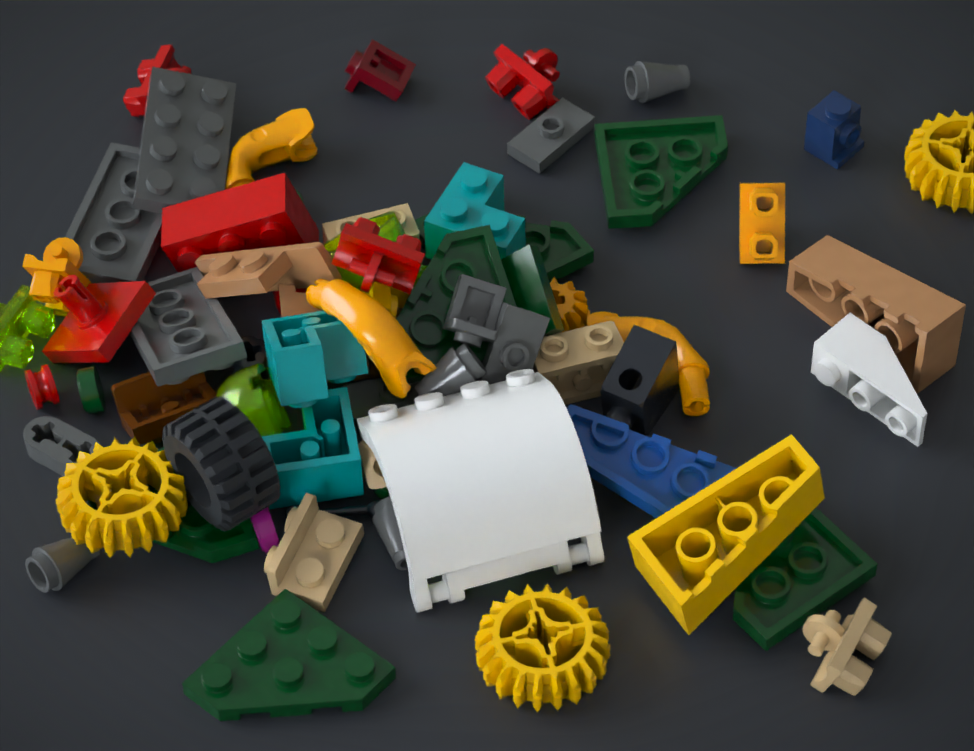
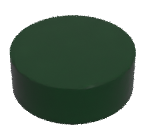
M91 366L78 369L76 379L85 412L93 414L105 411V397L97 368Z

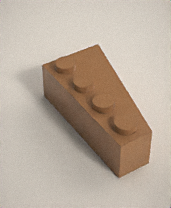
M826 235L789 261L786 292L831 327L847 314L852 313L886 336L917 394L956 365L966 304L829 235Z

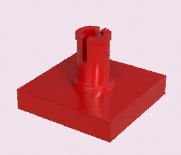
M76 275L65 277L59 283L60 287L55 288L53 294L68 308L69 313L45 345L42 352L52 363L110 362L156 295V292L146 281L89 283L85 287Z

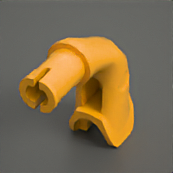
M306 108L290 110L277 117L276 121L258 127L242 136L230 153L225 190L254 182L251 174L261 168L287 160L304 162L314 158L318 154V149L310 135L315 126L309 111Z
M317 279L314 281L317 286L310 285L307 288L306 299L308 303L314 308L323 309L328 315L338 318L345 324L380 371L381 377L392 395L399 398L407 396L411 386L406 381V375L410 369L413 368L416 373L422 375L434 372L437 369L429 359L424 357L405 329L382 304L347 281L341 279L331 281Z
M605 311L587 315V326L613 321L623 342H625L634 325L676 341L683 412L689 416H701L709 411L710 399L706 381L710 375L709 365L675 326L661 319L638 316L619 317L616 313Z

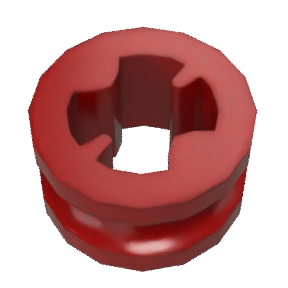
M48 364L41 365V369L38 372H32L31 369L24 371L27 386L37 410L42 409L47 401H51L54 405L60 403L56 384Z

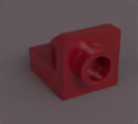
M372 39L364 53L356 50L344 72L351 76L344 89L352 93L358 82L362 81L397 101L416 64Z

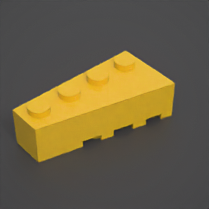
M791 434L627 536L635 567L688 635L825 499L820 467Z

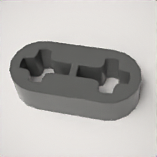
M41 416L33 419L26 425L23 432L28 456L35 462L62 476H65L66 463H77L74 462V457L78 458L79 451L91 454L93 453L95 443L100 444L94 437L51 416ZM51 437H54L55 442H53V441H51V440H49V439H50Z

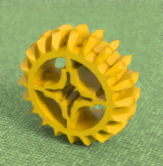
M954 110L951 117L938 113L934 121L924 119L922 126L914 129L913 134L910 136L904 155L906 178L910 179L911 190L920 191L922 201L934 199L937 209L947 205L952 207L953 213L958 208H966L973 214L974 113L972 111L968 116H960Z
M114 437L111 446L103 447L96 442L93 453L89 454L79 451L77 463H66L65 476L59 478L56 505L58 513H60L62 526L65 528L66 533H71L76 545L86 543L87 548H89L92 554L101 548H105V552L110 559L117 550H124L131 558L134 549L139 547L144 548L150 553L153 546L152 541L156 540L167 544L169 531H179L181 517L186 516L188 504L184 476L174 474L170 461L166 459L165 451L158 452V448L153 441L143 447H140L135 437L128 444H120ZM147 484L154 487L158 494L150 492ZM87 501L96 502L98 509L95 510L90 507Z
M548 583L542 592H534L527 584L524 595L521 596L509 590L505 597V603L493 601L490 614L482 615L479 623L480 630L477 631L475 636V649L478 650L476 653L477 666L479 671H483V679L486 685L496 686V693L500 699L513 695V702L517 709L525 701H531L537 713L543 706V703L551 702L558 711L562 706V699L565 698L577 705L581 698V691L592 694L596 687V680L603 679L606 673V663L610 658L609 630L606 627V623L601 622V614L598 608H588V601L585 595L572 600L568 586L559 594L553 593Z

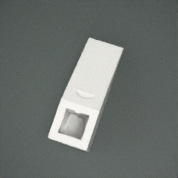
M852 313L847 314L814 342L811 373L821 383L831 386L850 399L858 409L867 411L883 422L894 434L906 438L919 447L923 443L927 412L886 336Z

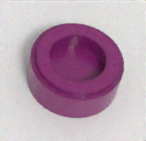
M267 507L251 517L262 552L265 551V553H268L273 545L278 546L280 543Z

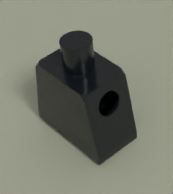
M637 325L632 327L601 387L603 416L628 424L629 430L646 436L650 434L680 388L676 341Z

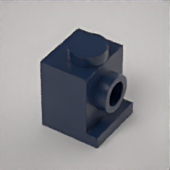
M833 90L807 113L804 150L837 170L864 147L865 141L859 138L861 134L859 123L862 106Z

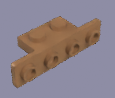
M321 242L201 255L195 261L203 275L197 286L205 299L279 291V284L295 285V289L308 288L310 285L317 286L314 283L317 279L331 281L342 279V276L337 267L331 264L333 258Z

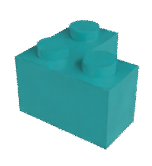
M463 162L424 220L426 258L432 260L446 234L490 225L501 259L526 246L525 218L507 213L504 210V175Z
M325 311L262 320L268 371L281 406L289 405L293 408L312 406L317 403V400L329 398L327 380L332 383H347L353 381L357 375L368 374L366 352L344 323L338 318L328 315Z
M347 387L328 389L329 398L317 400L316 404L302 408L304 430L262 436L273 457L280 482V498L277 502L270 505L269 509L300 505L306 493L315 495L317 502L364 495L361 457Z

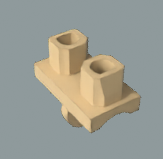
M864 598L860 602L855 614L848 615L842 625L839 624L841 615L835 610H828L825 616L818 614L807 618L802 630L803 635L810 642L808 647L809 653L819 657L824 650L827 651L810 684L812 687L823 693L833 684L853 696H856L864 688L873 672V668L852 655L854 650L857 649L870 659L875 660L881 654L892 635L890 631L871 618L877 605Z

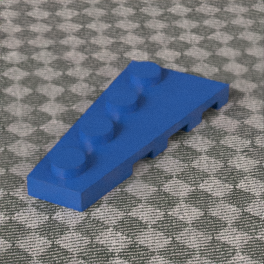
M572 404L567 408L578 435L590 477L654 518H658L736 469L716 461L718 456L701 450H698L697 454L671 445V440L654 433L652 437H648L629 430V425Z

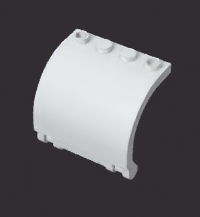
M532 369L513 371L506 375L505 381L489 384L488 381H474L460 387L461 392L443 396L440 392L427 393L414 399L415 404L397 408L395 404L381 405L368 411L369 416L357 418L360 436L376 457L393 504L409 571L411 598L417 613L432 609L433 603L447 599L450 604L465 600L464 590L550 566H553L555 573L558 575L572 571V566L587 562L591 566L604 562V551L600 536L602 530L595 495L578 435L557 389L539 372L534 373ZM581 537V543L568 546L567 541ZM442 575L443 581L428 584V578Z

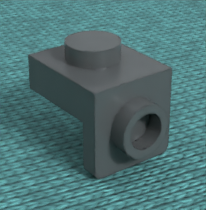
M464 274L459 275L443 329L455 332L454 341L462 344L466 343L468 346L476 348L481 347L482 341H496L498 331L494 329L507 288Z

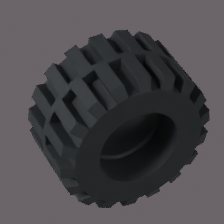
M216 396L164 426L162 438L167 461H170L174 474L184 476V486L188 501L206 521L217 529L219 528L222 531L230 530L277 502L280 498L278 472L265 441L249 418L227 399Z

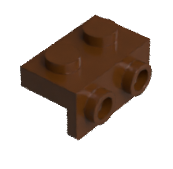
M149 371L116 383L111 387L122 427L131 439L135 437L140 445L151 441L154 444L162 442V433L165 425L216 396L219 397L207 383L204 372L192 375L188 380L180 384H165L158 387Z

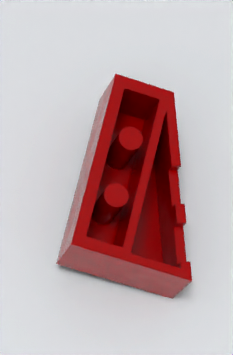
M286 173L162 208L161 248L178 273L197 267L195 261L201 255L319 242V229Z

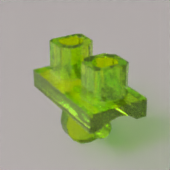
M23 284L7 305L0 303V372L5 365L25 369L34 353L32 340L26 338L28 334L31 333L45 338L50 335L56 326L53 309L37 303V300H34L29 295L30 287Z

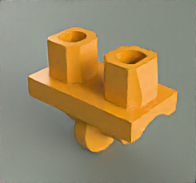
M784 182L740 183V264L785 263Z
M63 237L51 241L43 253V261L38 260L31 254H25L22 267L33 277L29 295L34 300L46 303L44 309L51 315L66 317L69 313L68 308L53 294L55 288L60 287L59 283L65 277L76 275L85 287L91 283L78 270L83 262V252L73 239Z

